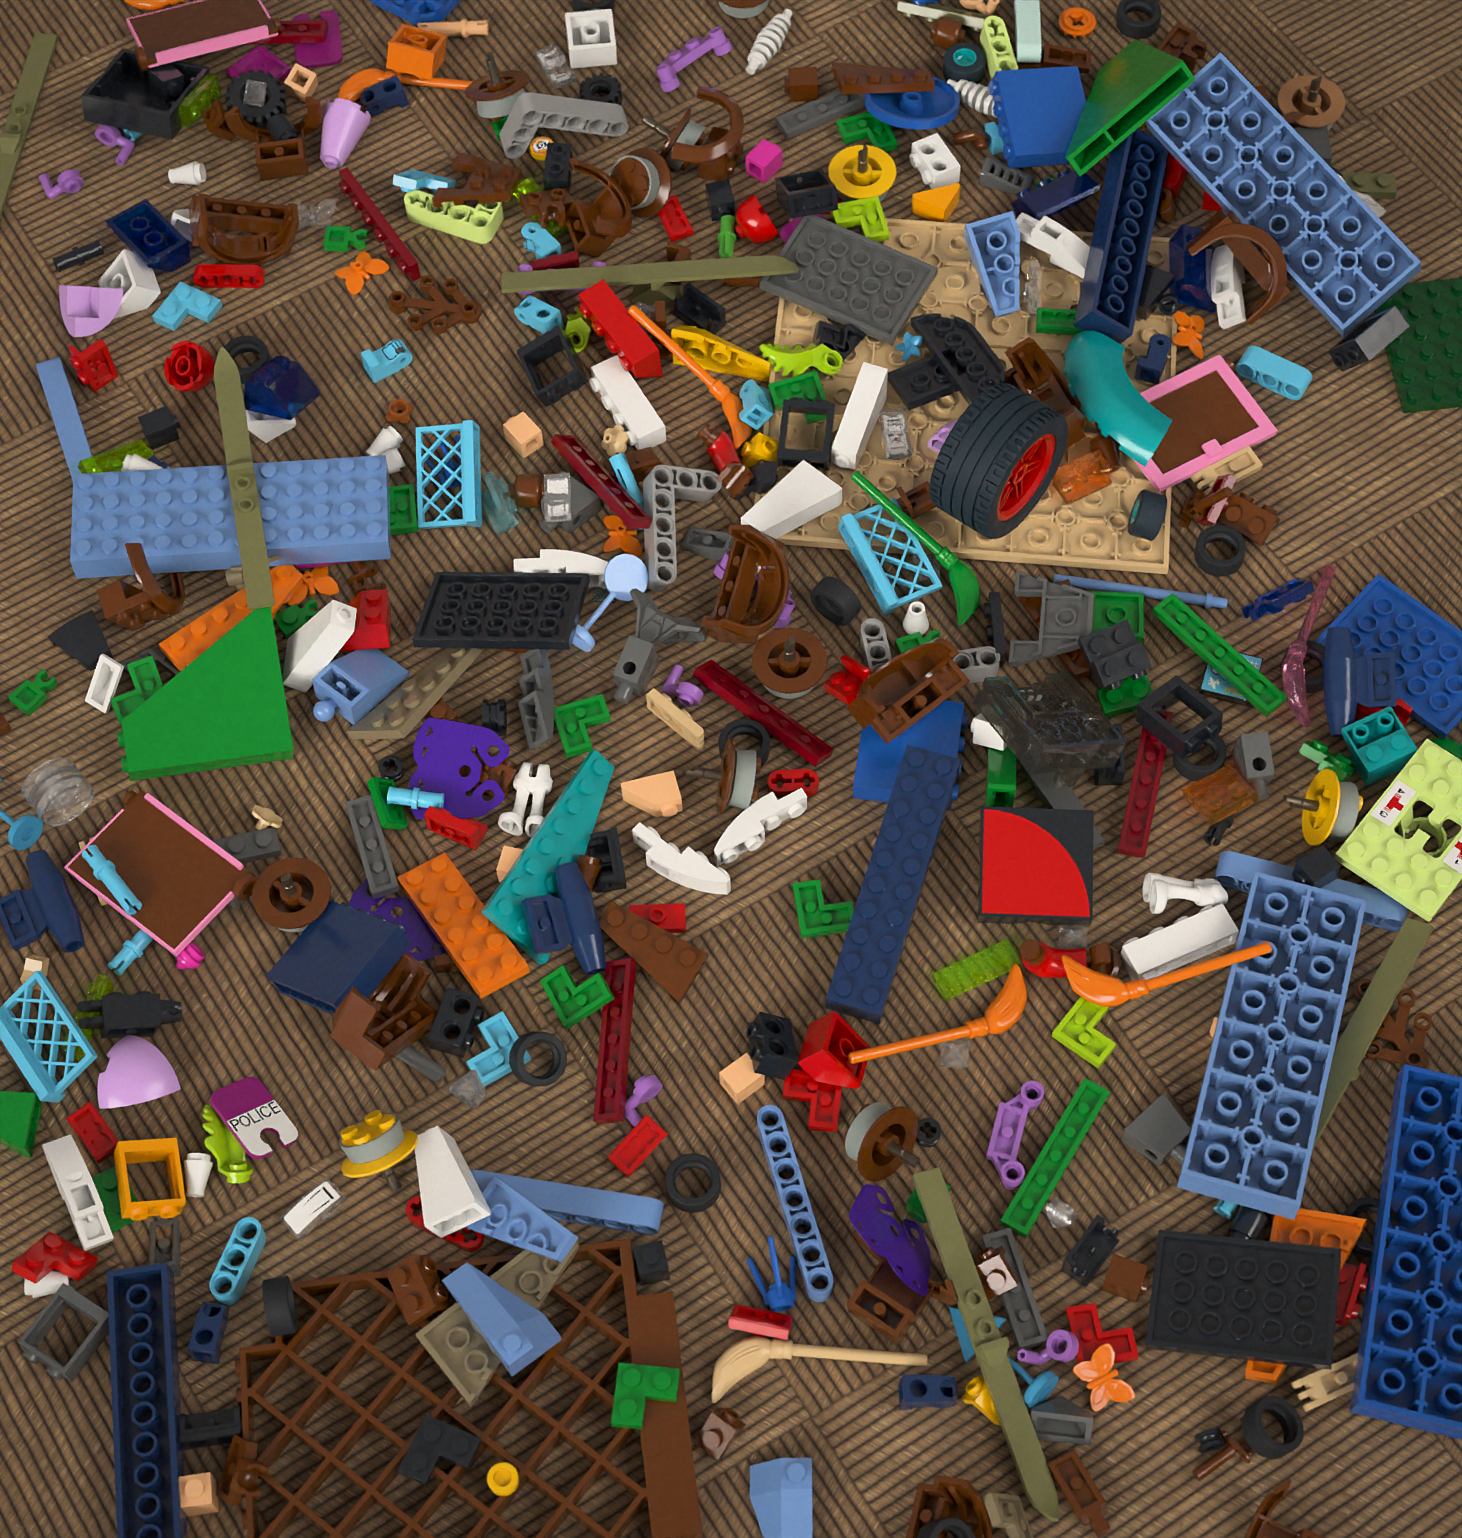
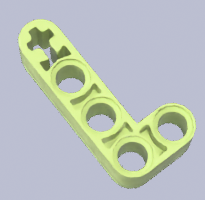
M997 16L986 18L980 34V42L985 53L991 79L996 71L1019 70L1004 21Z
M413 190L404 197L407 218L410 221L476 243L484 244L490 242L504 219L502 202L478 203L476 208H472L466 205L455 206L454 201L442 202V207H433L432 198L434 195Z

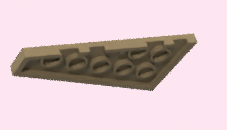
M447 649L346 732L352 740L405 738L484 649Z
M576 1242L562 1263L524 1250L489 1278L538 1310L579 1250V1244ZM456 1302L415 1335L469 1406L472 1407L502 1362L458 1302Z

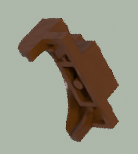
M939 637L931 642L913 647L877 668L863 681L855 700L847 709L863 729L871 724L883 741L889 744L896 737L904 734L933 712L970 680L953 661L959 654L957 649L947 640Z

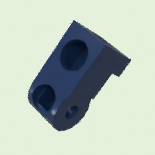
M397 74L366 88L360 94V100L364 109L369 112L370 116L379 115L385 109L398 104L401 108L409 105Z
M1164 334L1151 336L1148 344L1147 358L1139 357L1134 379L1156 385L1159 384L1171 347V340L1168 336Z
M208 1302L201 1304L188 1346V1351L193 1361L219 1364L222 1354L220 1349L229 1317L228 1305Z
M902 1375L898 1382L899 1410H912V1408L919 1407L947 1408L957 1405L956 1378L938 1375Z

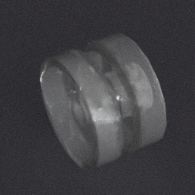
M66 757L49 760L35 768L27 776L21 790L23 797L30 807L34 808L36 815L42 823L49 827L61 826L79 817L89 807L94 797L92 786L81 775L74 762Z

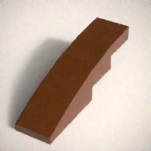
M1045 43L1044 50L1041 49L1040 63H1016L1019 70L1078 66L1079 74L1088 73L1090 71L1092 51Z

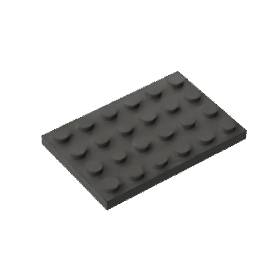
M809 215L802 218L778 255L794 263L799 268V272L764 276L760 282V289L843 325L848 324L856 327L868 336L892 346L938 274V267L825 219Z

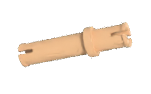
M461 19V21L418 22L417 27L447 36H462L463 38H468L471 35L489 34L488 20L467 21V19Z

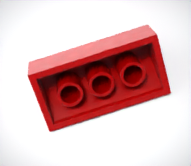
M604 279L578 294L580 301L578 308L585 319L589 317L593 322L592 327L598 336L603 335L606 339V345L612 354H618L620 357L619 361L625 371L630 370L635 378H659L663 375L659 349L634 317L628 313L627 308Z

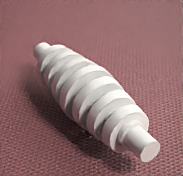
M785 9L782 14H776L758 34L747 58L749 62L746 68L747 73L752 75L757 69H763L780 50L791 26L790 18L793 13L790 9Z
M951 79L947 81L957 91L963 103L968 104L980 113L995 117L993 112L994 100L993 96L989 94L988 87L963 79L959 82Z

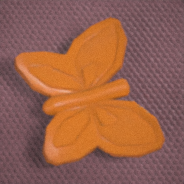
M362 251L356 257V262H351L350 266L338 269L334 273L335 276L346 279L347 290L352 295H356L362 290L364 285L363 277L369 280L371 277L369 274H384L389 270V265L380 259H371L369 253Z
M1177 311L1173 316L1179 325L1178 330L1180 332L1174 336L1173 344L1188 346L1191 352L1202 360L1203 349L1199 340L1202 339V334L1200 333L1204 329V320L1200 316L1193 315L1189 317L1184 312Z
M616 515L604 517L603 521L610 530L608 535L611 537L606 540L603 551L609 553L621 548L625 553L640 556L642 554V546L638 539L633 537L637 536V530L624 526L623 521Z
M328 565L315 567L311 573L306 570L302 574L304 582L290 598L288 605L300 604L306 598L308 590L311 596L316 594L315 589L324 595L338 594L339 588L332 577L327 576Z
M1109 1343L1099 1346L1092 1354L1091 1361H1082L1073 1367L1074 1374L1081 1380L1087 1381L1086 1387L1092 1389L1090 1394L1092 1411H1099L1109 1400L1127 1402L1135 1397V1393L1128 1383L1122 1379H1111L1118 1376V1371L1113 1369L1109 1372L1114 1365L1115 1352Z

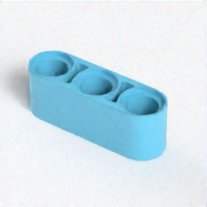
M1249 346L1235 366L1236 372L1241 377L1291 400H1299L1313 379L1312 374L1304 367L1257 346Z
M246 1217L236 1224L210 1279V1290L219 1304L230 1306L240 1299L265 1245L266 1234L259 1221L255 1218ZM248 1231H257V1234L253 1238L244 1239V1236ZM237 1257L245 1258L239 1266H232L233 1260ZM224 1284H232L231 1289L227 1293H219V1289Z

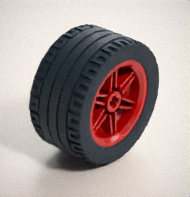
M999 383L989 387L959 417L938 454L929 487L933 504L988 539H999L1008 535L1030 514L1051 483L1067 445L1069 431L1066 419L1062 414L1011 384Z

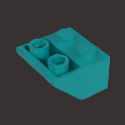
M1391 706L1341 729L1350 757L1353 760L1352 763L1357 766L1356 770L1366 786L1401 771L1418 750Z

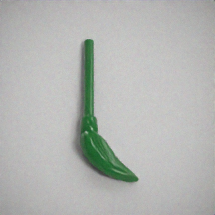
M855 471L851 479L936 555V560L948 570L957 604V621L959 627H961L980 605L979 583L971 567L959 560L958 556L951 552L948 547L945 546L943 548L859 471Z

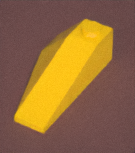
M678 325L672 329L671 339L705 370L769 382L770 362L704 329ZM673 354V363H674V364H679V365H684V364Z

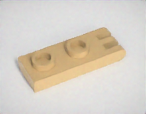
M1248 445L1192 475L1191 480L1195 483L1203 479V481L1197 484V488L1201 491L1209 487L1203 492L1207 497L1218 476L1231 474L1237 478L1235 482L1237 483L1260 471L1263 464Z
M654 688L646 694L647 708L696 749L704 747V730L693 721L691 715L686 710L677 708L668 695L665 693L660 694Z
M1358 1353L1332 1364V1370L1321 1369L1291 1383L1294 1389L1305 1386L1306 1391L1297 1394L1299 1400L1308 1396L1311 1399V1402L1303 1406L1305 1412L1354 1390L1353 1382Z

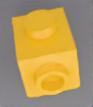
M758 432L750 442H745L741 450V456H743L742 464L751 467L756 465L761 459L767 462H777L779 440Z
M978 1375L967 1384L966 1392L961 1399L967 1404H973L993 1424L1000 1425L984 1377Z

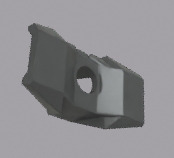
M636 588L630 591L637 607L635 637L650 642L654 646L660 643L666 645L673 642H705L707 639V633L703 626L687 617H671L660 611L652 598Z

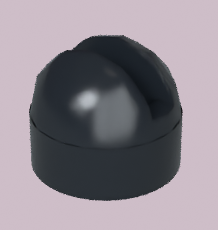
M1166 293L1160 298L1159 310L1161 313L1173 315L1178 311L1179 300L1176 295Z

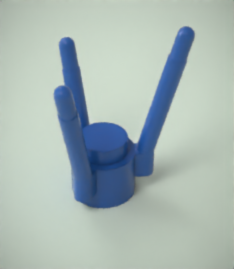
M455 435V441L457 444L460 440L459 435ZM442 442L440 447L445 457L449 451L446 444ZM458 456L459 463L452 461L451 458L445 465L455 472L461 465V458ZM429 458L425 461L433 471L436 465ZM443 467V471H439L436 475L443 485L452 474ZM455 479L449 487H459L462 483Z
M768 1236L769 1252L775 1284L769 1286V1292L751 1257L747 1258V1263L763 1296L764 1306H770L771 1312L786 1311L793 1308V1302L797 1301L795 1292L796 1258L794 1256L790 1258L788 1288L787 1283L781 1281L773 1236Z

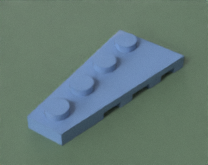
M497 1176L492 1178L482 1193L490 1208L491 1215L465 1227L562 1263L579 1238Z

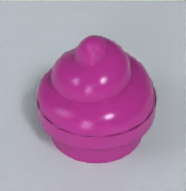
M191 941L176 957L178 961L176 967L182 970L198 968L202 964L205 954L199 946Z

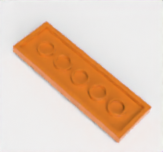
M445 852L397 877L398 885L480 999L530 973L528 964L506 934L481 913L484 908L483 903Z

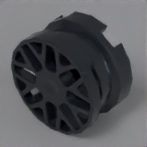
M483 699L482 727L493 730L499 736L507 735L506 700L498 699L489 704L488 699Z

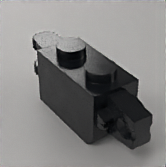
M149 991L137 992L135 995L111 992L107 995H102L101 1000L80 1001L77 1004L79 1012H99V1016L85 1017L78 1021L79 1028L100 1029L101 1038H121L127 1035L150 1037L158 1031L160 1025L180 1022L182 1018L180 1002L160 1000V994H152Z

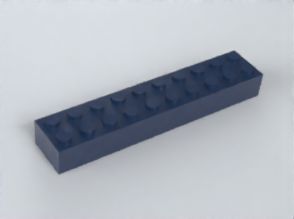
M1140 128L1136 129L1110 151L1074 326L1081 330L1099 332L1119 344L1133 334L1168 156V150L1158 139Z
M910 745L906 746L826 996V1009L881 1024L959 774L960 759Z
M167 1262L107 1271L117 1538H188L187 1516L180 1507L179 1477L184 1476L183 1447L179 1443L178 1416L181 1414L174 1273Z

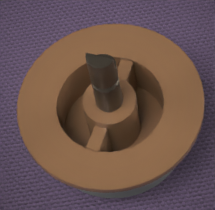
M1303 75L1290 79L1281 87L1277 103L1281 116L1292 111L1306 113V116L1292 124L1290 123L1292 128H1321L1327 126L1329 131L1333 123L1344 112L1345 97L1341 89L1332 81L1321 76Z

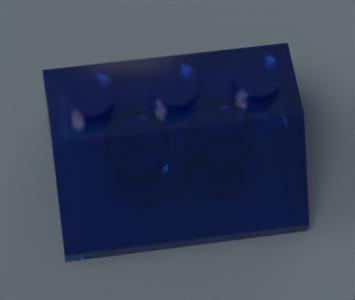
M1067 169L1057 175V180L1051 182L1050 178L1037 184L1038 189L1030 191L1027 188L1017 193V199L1010 204L1017 218L1021 213H1024L1040 221L1044 216L1049 218L1085 201L1101 190V187L1086 173L1078 176L1076 171L1072 172L1071 169Z
M147 199L105 221L106 225L149 268L172 273L192 262L188 240Z
M1182 224L1169 240V273L1175 275V281L1170 286V293L1176 295L1181 304L1214 313L1216 311V303L1212 301L1211 262L1215 250L1212 244L1192 256L1186 244L1202 232L1203 229Z
M286 356L274 357L245 380V410L292 420L320 396V390L299 362L291 361Z

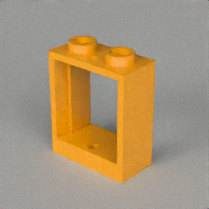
M177 1138L118 1141L113 1155L122 1219L131 1218V1220L140 1221L150 1216L172 1218L181 1214L186 1198ZM166 1161L171 1199L131 1202L126 1164Z

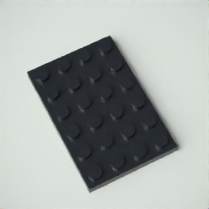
M436 572L412 638L414 647L454 649L570 650L590 583L589 573Z
M1159 1230L1145 1342L1146 1349L1332 1370L1341 1249Z

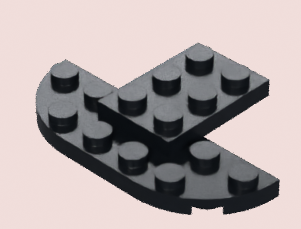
M940 313L910 318L912 328L918 336L923 337L922 342L932 355L888 372L887 379L907 409L912 410L958 391L968 405H970L989 387L1005 383V371L1000 359L971 323L955 316V319L941 317Z

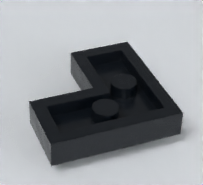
M425 1414L398 1469V1473L427 1486L440 1458L469 1470L482 1440L477 1436Z

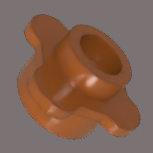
M402 399L392 401L389 404V413L386 414V420L388 422L396 421L401 422V424H408L410 422V413L414 410L413 405Z

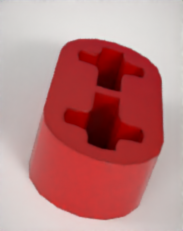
M809 769L777 770L768 776L767 788L768 792H773L776 798H783L800 788L803 789L807 797H810L818 791L819 778L814 771ZM804 779H809L810 787H804ZM777 780H782V788H777Z

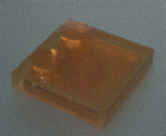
M1230 764L1182 789L1184 798L1210 826L1259 800L1257 792Z

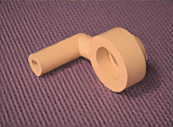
M959 0L964 8L968 10L977 9L981 14L992 16L999 3V0H989L986 6L982 2L983 0Z

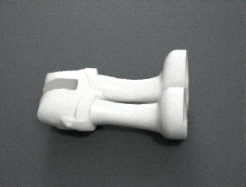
M523 762L513 781V787L517 790L514 808L512 812L502 813L498 820V825L502 830L513 835H522L528 797L533 795L531 812L526 820L525 832L529 837H532L545 818L542 816L545 795L550 793L553 780L550 777L549 765L539 764L536 777H532V763Z
M1148 873L1143 882L1144 902H1150L1152 914L1162 913L1167 901L1170 899H1187L1194 901L1196 905L1202 907L1209 905L1217 906L1222 903L1225 905L1228 901V894L1221 883L1211 878L1186 881L1159 873Z

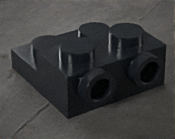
M1128 619L1077 640L1098 690L1107 687L1109 691L1124 685L1122 680L1130 676L1133 681L1148 675L1146 670L1152 667L1142 642H1137Z

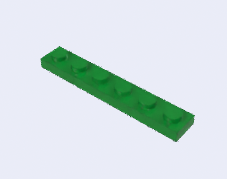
M1172 593L1153 608V614L1266 718L1286 702L1287 696L1176 595Z
M1084 1078L1000 1221L1002 1226L1011 1228V1231L1025 1239L1027 1238L1107 1101L1110 1091Z

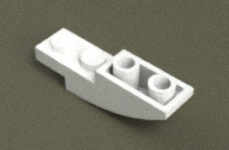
M1021 213L1016 219L1020 231V240L1050 254L1051 263L1084 279L1090 247L1067 228L1046 216L1039 221L1027 214Z
M1224 244L1217 247L1213 253L1210 281L1212 301L1217 304L1219 326L1227 329L1246 321L1242 292L1245 276L1243 264L1229 247Z
M540 549V558L514 559V572L589 573L590 583L588 588L607 589L604 582V571L608 562L591 555L568 550Z
M800 788L779 800L771 792L746 808L720 837L714 849L715 864L719 866L723 863H731L740 854L748 850L754 851L765 842V830H773L782 821L790 817L796 818L807 809V795L803 789Z
M640 822L632 829L634 843L646 851L647 866L658 874L680 885L698 891L725 895L731 891L729 874L723 868H716L709 863L708 858L702 852H695L690 847H687L681 853L673 843L669 842L667 844L663 841L655 829L650 826L647 828Z
M71 1134L43 1144L44 1153L62 1199L66 1202L84 1251L112 1241L114 1237L103 1212V1204Z

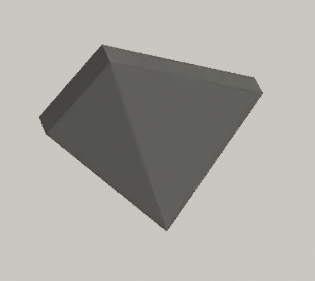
M1063 1396L1032 1407L1030 1419L1038 1439L1090 1445L1093 1415Z

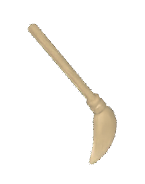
M763 1336L745 1337L733 1343L717 1359L713 1372L712 1403L720 1400L735 1383L765 1365L769 1359L783 1358L790 1360L792 1356L925 1367L928 1357L926 1354L793 1344L792 1340L775 1338L770 1340Z

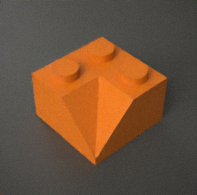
M402 24L389 41L386 68L392 69L399 74L415 75L422 80L432 79L445 60L447 35Z

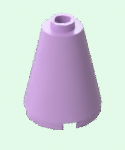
M335 98L334 102H330V99L326 101L323 114L320 159L328 168L336 169L343 166L370 124L371 116L366 110L364 114L360 111L361 106L357 103L341 98Z

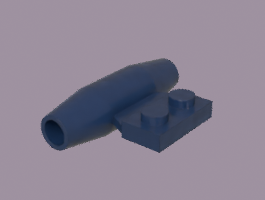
M1348 627L1328 628L1323 656L1324 706L1331 737H1343L1341 729L1355 722L1357 703L1367 708L1397 707L1395 652L1367 653L1356 659L1350 628Z
M34 851L26 857L32 890L18 889L0 899V919L10 944L17 951L41 939L43 933L49 928L64 952L77 951L84 946L85 941L79 912L65 879L47 851Z
M576 862L559 865L555 868L558 898L550 894L525 898L521 902L535 953L540 955L562 951L570 944L585 975L600 973L606 970L603 934L591 892Z

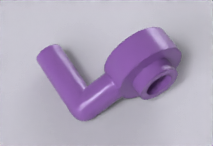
M100 124L95 131L97 139L107 146L113 147L118 144L123 147L115 159L118 165L123 166L135 147L134 142L121 136L118 128Z
M74 169L62 172L58 176V184L54 187L48 174H41L39 176L49 199H54L63 192L76 193L84 184L80 172Z
M674 665L662 688L663 693L676 696L678 702L683 706H698L704 695L697 686L688 682H680L676 686L684 669L680 665Z
M656 1075L640 1077L634 1084L633 1095L626 1100L625 1117L633 1127L642 1120L634 1108L640 1103H645L654 1098L663 1087V1084Z
M1055 1330L1048 1337L1045 1349L1038 1353L1020 1349L1017 1353V1358L1019 1361L1038 1366L1051 1359L1068 1362L1078 1353V1339L1069 1331ZM1067 1342V1348L1064 1351V1345Z

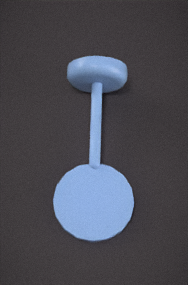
M630 554L615 556L608 562L604 571V582L610 593L583 627L577 624L572 644L585 652H590L594 648L595 640L588 630L614 598L623 601L633 600L630 591L634 588L644 593L648 586L649 576L646 566L639 558Z

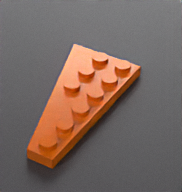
M293 565L276 566L270 570L275 606H271L273 619L276 617L275 613L279 608L290 600L304 582L302 574ZM245 587L159 643L160 650L180 672L255 610H248Z
M1299 1208L1294 1220L1274 1215L1270 1241L1339 1248L1342 1252L1341 1271L1363 1232L1367 1219ZM1248 1360L1245 1377L1246 1379L1277 1384L1287 1365Z

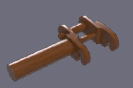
M1228 486L1207 497L1203 492H1198L1194 499L1192 497L1186 498L1184 506L1181 507L1179 517L1182 519L1179 521L1180 526L1184 528L1189 526L1193 516L1196 520L1203 519L1208 507L1232 495L1231 488Z
M363 561L352 562L357 574L348 578L347 582L355 588L353 592L354 597L361 591L385 590L387 588L385 582H381V586L378 587L376 583L371 585L367 578L379 572L377 565H374L371 571L369 567L365 568ZM364 581L365 586L360 587L359 583Z
M1223 1430L1220 1436L1227 1446L1195 1468L1192 1473L1198 1481H1201L1235 1456L1236 1452L1239 1453L1240 1460H1244L1246 1463L1251 1462L1249 1457L1256 1452L1252 1448L1245 1451L1241 1447L1247 1442L1245 1437L1239 1442H1234L1231 1437L1227 1438V1433Z

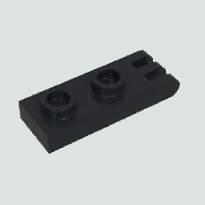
M989 592L988 603H984V619H989L990 624L986 625V640L991 641L995 652L1000 654L999 667L1004 665L1006 651L1000 592Z

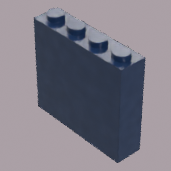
M329 900L324 912L305 928L268 972L266 977L281 994L334 1015L336 1009L353 986L361 995L368 998L411 946L412 942L405 935L406 929L398 922L393 921L390 923L379 915L374 917L363 909L355 910L344 902L339 904Z

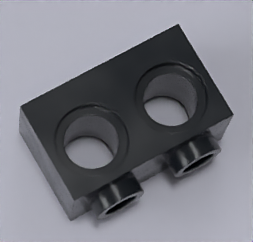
M547 143L543 176L544 191L567 188L570 194L573 171L569 160L573 158L571 143Z
M447 988L428 1036L431 1049L464 1058L466 1050H470L475 1040V1033L473 1032L476 1024L482 1022L485 1008L482 1007L479 996ZM461 1008H469V1011L465 1014L457 1013ZM456 1032L460 1034L456 1039L447 1038L451 1033Z
M759 1012L754 1021L748 1024L746 1030L754 1073L785 1080L798 1062L791 1020Z

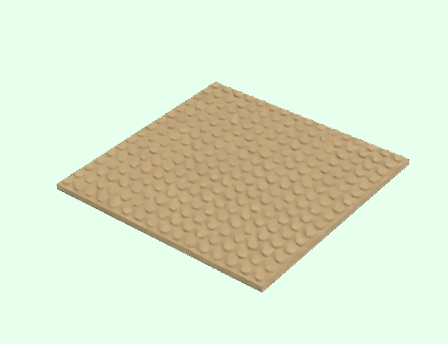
M823 214L830 222L834 223L832 215ZM885 218L890 238L879 243L938 267V274L910 318L924 314L940 313L941 317L955 319V316L968 321L979 331L1000 359L1004 371L1013 367L1005 352L1030 337L1043 349L1066 381L1069 382L1067 375H1064L1063 372L1065 367L1063 357L1067 345L1075 335L1036 333L1037 303L1040 296L1038 308L1077 310L1083 278L1051 263L1050 254L1020 240L1019 311L995 318L963 236L966 224ZM860 226L846 228L863 236ZM1071 231L1090 247L1093 236L1092 232ZM1151 237L1146 265L1160 268L1175 275L1174 283L1164 294L1172 293L1178 298L1180 238ZM1039 265H1040L1041 277H1042L1041 294H1040L1039 280H1038V276H1037V274H1038V266H1039ZM780 297L774 345L779 344L781 348L788 345L791 350L796 345H801L805 349L813 342L815 326L819 320L843 328L845 325ZM1159 306L1146 321L1136 316L1133 334L1121 343L1125 347L1123 352L1124 369L1139 393L1156 385L1134 379L1139 357L1147 358L1148 344L1151 336L1164 334L1171 340L1169 357L1159 384L1174 377L1176 374L1177 345H1174L1172 340L1177 333V322L1173 315L1161 313ZM910 318L892 346L866 335L844 360L842 368L837 374L827 375L817 370L826 399L830 403H835L832 445L863 362L886 368L890 372L932 355L922 342L918 347L920 356L911 354L906 362L902 361L903 352L896 349V346L904 343L903 337L906 332L913 337L918 336L911 326ZM775 364L771 365L769 384L793 377L794 371L784 377L782 376L784 368L775 372L773 371ZM808 368L802 374L816 371V369ZM887 380V400L856 470L841 468L831 463V457L829 470H818L842 488V503L838 507L778 537L777 540L784 543V545L849 550L838 529L841 516L848 513L854 515L879 504L851 479L852 474L855 471H859L890 500L900 497L896 489L900 486L904 493L926 481L930 484L933 467L939 453L927 448V444L938 429L946 423L958 419L969 406L960 392L952 393L908 410ZM1045 382L1040 387H1037L1033 390V393L1043 388L1050 382ZM771 398L774 415L764 423L763 434L779 440L782 409L775 410ZM790 412L786 449L823 452L827 419L807 424L803 413ZM884 417H903L908 456L888 457L883 426ZM1087 417L1085 427L1082 429L1086 437L1065 449L1059 467L1047 490L1030 514L1008 535L999 539H988L937 507L915 519H912L908 511L904 512L943 548L945 546L948 547L951 552H954L958 558L1157 574H1167L1169 569L1171 487L1158 493L1166 496L1167 508L1157 537L1153 541L1130 535L1128 533L1129 518L1139 492L1143 489L1155 493L1157 491L1135 461L1118 449L1121 444L1115 439L1114 443L1121 467L1113 473H1106V470L1090 451L1091 439L1100 434L1096 429L1095 421L1090 422ZM896 433L895 435L898 438V442L895 445H899L901 439L900 436ZM761 459L759 464L767 461ZM778 466L776 473L778 475V479L774 487L787 474H789L794 469V467ZM769 488L761 495L756 493L754 505L758 501H760L772 488ZM886 510L882 511L881 518L895 522L896 519ZM866 518L858 521L862 529L872 532L875 524L874 521ZM878 523L874 533L889 538L892 528ZM895 529L892 540L907 544L908 537L905 532ZM872 539L870 543L872 550L876 552H884L887 545L875 539ZM918 539L926 556H936ZM889 545L887 553L903 554L904 550ZM907 551V553H906V554H910V555H916V554L911 553V552H908V551Z

